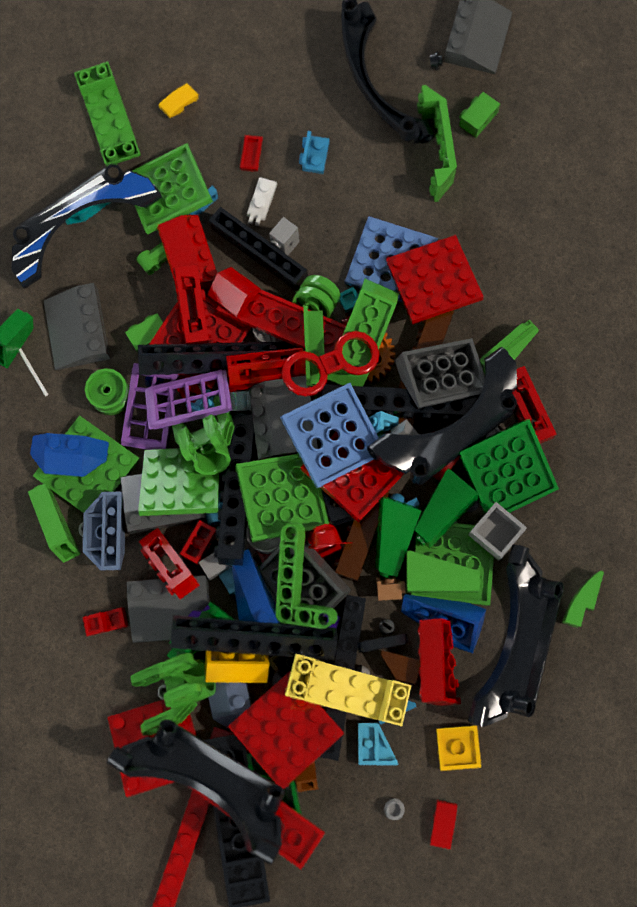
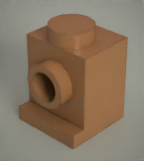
M376 577L378 601L402 599V593H405V581H400L396 577H386L385 580Z

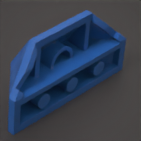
M44 433L33 436L30 455L45 474L84 477L107 461L109 442L87 436Z

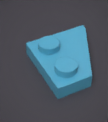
M358 723V765H398V761L379 723Z

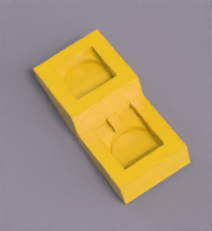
M187 83L168 95L159 103L158 107L169 118H172L182 113L185 106L198 100L199 95Z

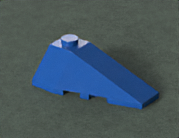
M405 594L401 612L419 624L420 620L442 618L450 621L453 646L473 653L483 626L486 609L466 602Z

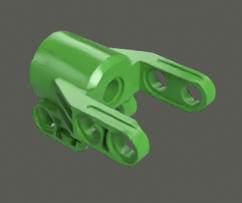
M219 395L213 399L214 407L220 406ZM230 411L217 415L218 422L212 414L203 418L204 428L190 433L184 423L172 425L175 442L179 445L183 457L186 461L192 460L195 470L200 474L215 475L227 469L230 464L231 458L227 446L230 445L234 431V423Z
M184 653L167 661L157 663L130 677L134 687H146L162 679L165 681L167 692L163 697L165 706L171 707V709L143 722L141 731L142 735L145 736L156 734L159 724L163 720H171L176 724L182 723L195 709L198 701L208 698L216 692V683L205 682V661L203 659L195 660L191 653Z

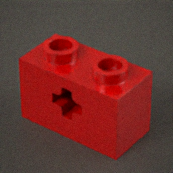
M199 520L180 555L200 566L199 561L205 558L216 539L217 529Z

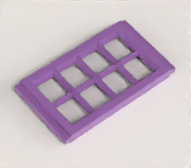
M134 363L121 445L148 450L167 449L171 426L162 428L161 441L147 439L149 429L148 416L146 417V422L132 420L134 408L147 409L146 405L135 403L136 391L145 392L147 388L137 387L139 367L137 363ZM179 374L150 375V377H153L152 386H155L156 378L170 379V382L178 380ZM176 389L173 390V398H174V401H175ZM166 391V392H161V393H157V394H159V395H166V396H168L167 402H169V393H168V391ZM170 406L158 409V411L165 412V418L171 417ZM131 424L145 426L143 438L129 436Z
M226 370L205 373L145 389L149 429L155 430L202 419L211 414L215 416L227 413L232 410ZM217 379L218 390L206 393L205 382ZM201 383L202 394L190 397L189 386ZM184 387L186 398L174 401L173 390ZM168 391L169 402L157 404L156 394ZM219 395L220 406L208 408L207 397ZM203 398L204 410L192 412L191 401ZM186 402L187 414L175 416L174 405ZM170 406L171 417L159 420L158 409Z

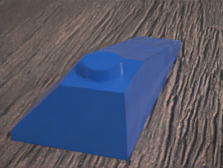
M247 549L244 551L243 566L232 565L239 621L280 623L276 618L274 600L250 550Z

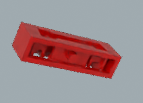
M197 265L175 267L173 275L184 344L207 343L209 338H211L210 326L206 325L208 310L203 305L205 291L200 286V282L203 281L201 270L198 271ZM191 281H193L194 289L192 295L197 322H191L190 333L188 325L190 315L186 290L191 289Z
M303 348L226 356L230 386L283 379L282 368L287 358L281 359V356L301 352ZM248 359L250 360L249 363L244 362V363H239V364H237V361L248 360ZM299 360L292 364L290 369L291 377L306 375L305 360Z
M525 366L517 369V388L512 393L517 399L515 410L518 415H516L518 423L525 419L532 421L520 394L523 388H525L526 392L524 394L537 420L532 426L541 444L553 439L557 434Z
M158 528L139 541L143 547L140 551L146 559H151L149 564L154 571L159 570L157 575L163 583H168L165 587L171 595L176 594L181 600L200 585ZM167 554L178 569L170 573L158 555L163 557Z

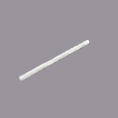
M20 348V355L46 397L48 395L47 391Z

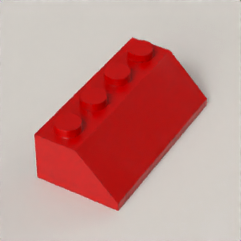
M181 215L159 224L157 229L172 275L175 267L197 265L198 271L201 270L203 281L200 282L201 289L209 291L217 275V270L199 216Z

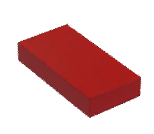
M245 135L240 170L258 172L263 137Z

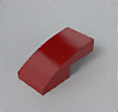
M125 607L83 617L86 637L129 627Z
M437 800L430 846L451 849L458 806L456 803Z

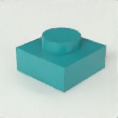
M354 287L340 293L339 302L346 313L354 308L358 298Z

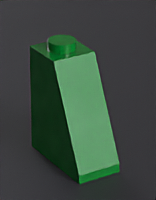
M17 309L0 326V365L7 369L34 329L33 317L29 313Z

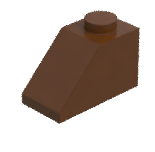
M381 651V657L395 680L408 685L416 684L421 660Z

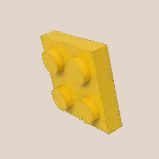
M477 726L436 729L440 771L481 768Z

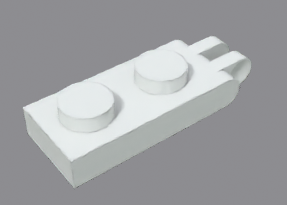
M259 178L247 212V216H249L248 224H252L254 218H256L255 226H259L261 220L265 221L277 182Z

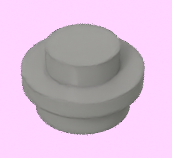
M390 799L384 806V812L389 819L398 820L404 815L405 807L400 800Z

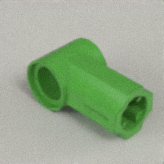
M162 243L150 251H143L136 259L148 275L153 274L154 270L157 271L161 264L167 260Z

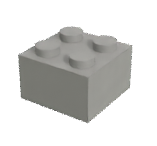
M495 502L468 535L499 561L527 527Z

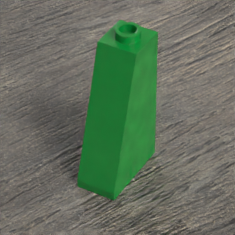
M449 468L443 475L414 529L416 541L422 546L426 545L429 549L478 500V493Z
M385 496L379 501L375 568L380 572V575L390 578L391 576L397 577L421 510L415 506Z

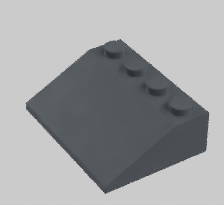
M460 0L446 48L444 62L496 74L512 11L493 0Z
M94 283L75 286L44 300L55 370L110 359L99 291Z
M472 338L402 352L395 360L400 378L418 408L477 396L481 394L484 386L485 375Z
M306 375L291 377L298 386L304 388L311 387L306 386ZM283 379L264 381L250 387L249 393L258 460L299 454L280 417L313 401L312 396L296 395L287 388ZM309 421L302 423L304 430H312V424ZM318 439L312 440V446L315 449L320 448Z
M142 474L121 477L124 513L127 530L130 534L206 520V513L139 516Z
M305 539L301 603L334 608L352 590L315 549H308L310 544ZM280 545L258 567L275 602L277 598ZM290 548L289 553L294 557V550ZM288 568V574L291 577L293 576V571ZM287 588V594L291 597L292 592ZM286 608L285 613L290 617V611ZM304 611L305 618L309 620L308 612Z
M206 575L194 576L200 585L181 600L176 594L171 595L165 587L168 583H163L160 579L127 582V602L133 643L171 640L173 615L188 617L192 611L202 610L210 602L208 577Z

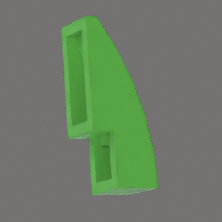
M603 571L595 573L579 588L565 612L562 620L563 624L576 628L581 627L585 610H594L604 574Z

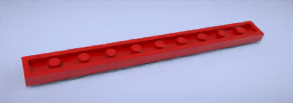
M214 727L210 739L229 736L234 733ZM193 790L152 907H175L210 805V802Z

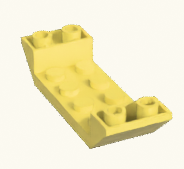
M295 654L285 696L402 726L412 685L383 679Z

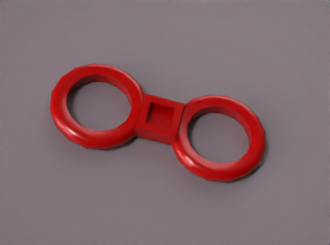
M351 331L339 337L334 351L317 356L307 351L295 352L283 364V382L296 395L305 397L315 395L323 390L330 374L344 370L349 374L358 376L372 371L379 360L378 345L368 334L360 331ZM356 339L366 343L371 352L369 363L361 367L349 364L342 352L346 342ZM299 360H308L314 363L320 374L318 383L309 388L300 387L295 384L290 375L293 363Z

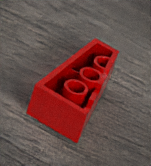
M442 618L420 620L418 628L420 647L418 651L421 660L419 675L421 677L419 694L421 702L439 706L461 705V698L456 696V688L459 687V683L453 673V669L456 667V660L450 649L454 648L451 623Z

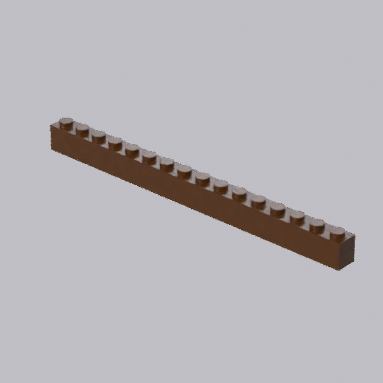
M454 310L422 321L425 326L423 330L419 329L416 340L419 342L417 347L413 346L412 350L443 344ZM401 380L398 388L407 389ZM393 401L395 407H403L401 401ZM413 402V406L419 409L415 402ZM399 416V417H400V418H399V424H400L401 422L405 421L406 419H403V418H401L402 416ZM413 416L412 419H407L413 427L416 416ZM390 490L384 495L385 497H388ZM379 502L359 523L356 520L349 522L346 531L349 533L347 540L343 539L342 542L352 543L341 544L342 549L340 551H343L341 558H336L333 566L338 576L358 582L378 526Z

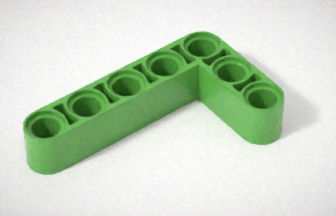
M298 522L286 524L281 530L276 618L286 624L325 629L335 624L338 618L337 612L331 607L301 603L305 528ZM292 527H293V528L295 529V531H296L295 537H293V536L291 535V528H292ZM290 548L294 550V557L289 553ZM288 568L293 571L292 577L288 574ZM287 588L292 592L291 597L287 594ZM286 608L290 611V617L285 613ZM304 611L308 612L309 620L305 618ZM323 613L328 616V622L323 619Z

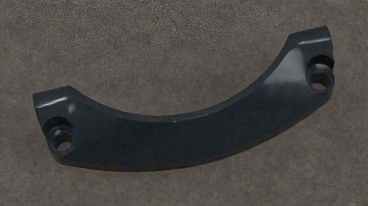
M343 0L341 22L345 54L353 78L362 94L379 116L399 133L401 139L404 141L414 139V144H424L434 138V133L427 120L409 116L392 107L379 95L370 81L365 65V49L369 35L377 20L370 3L364 1L358 4L356 0Z

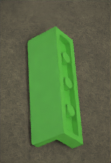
M304 306L305 351L312 352L317 356L325 354L323 311H308L307 306ZM305 360L306 386H314L319 381V370L314 363Z

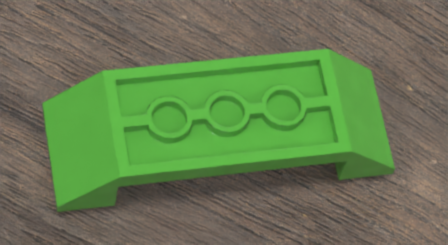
M105 62L75 72L74 74L85 101L105 165L107 166L110 163L117 164L141 156L109 63Z
M422 85L421 93H418L417 112L421 114L424 120L434 119V128H438L436 142L437 145L440 144L441 149L439 150V160L443 161V166L440 169L434 170V176L431 177V185H429L430 196L434 197V202H438L453 184L457 165L447 101L428 86Z
M364 279L343 335L351 331L364 332L374 339L379 349L396 307L399 293ZM354 339L344 344L342 352L349 364L361 367L369 363L371 352L366 343ZM340 370L328 375L327 380L337 385L351 383L352 386H363L369 373L357 376Z

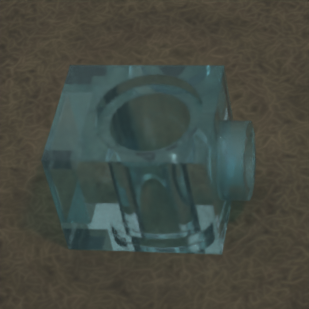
M250 391L230 392L232 404L230 412L251 410Z

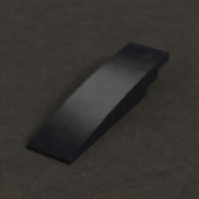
M235 734L203 740L249 768L246 747ZM213 805L228 906L247 907L270 902L264 861L247 850L243 836L235 822Z

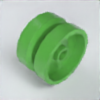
M311 275L302 282L300 289L293 297L292 303L301 307L307 306V309L311 311H323V316L330 318L340 301L341 295L339 289L332 281L323 276Z
M105 368L97 370L90 375L86 381L85 394L97 411L104 415H116L126 409L130 386L119 372L114 369Z

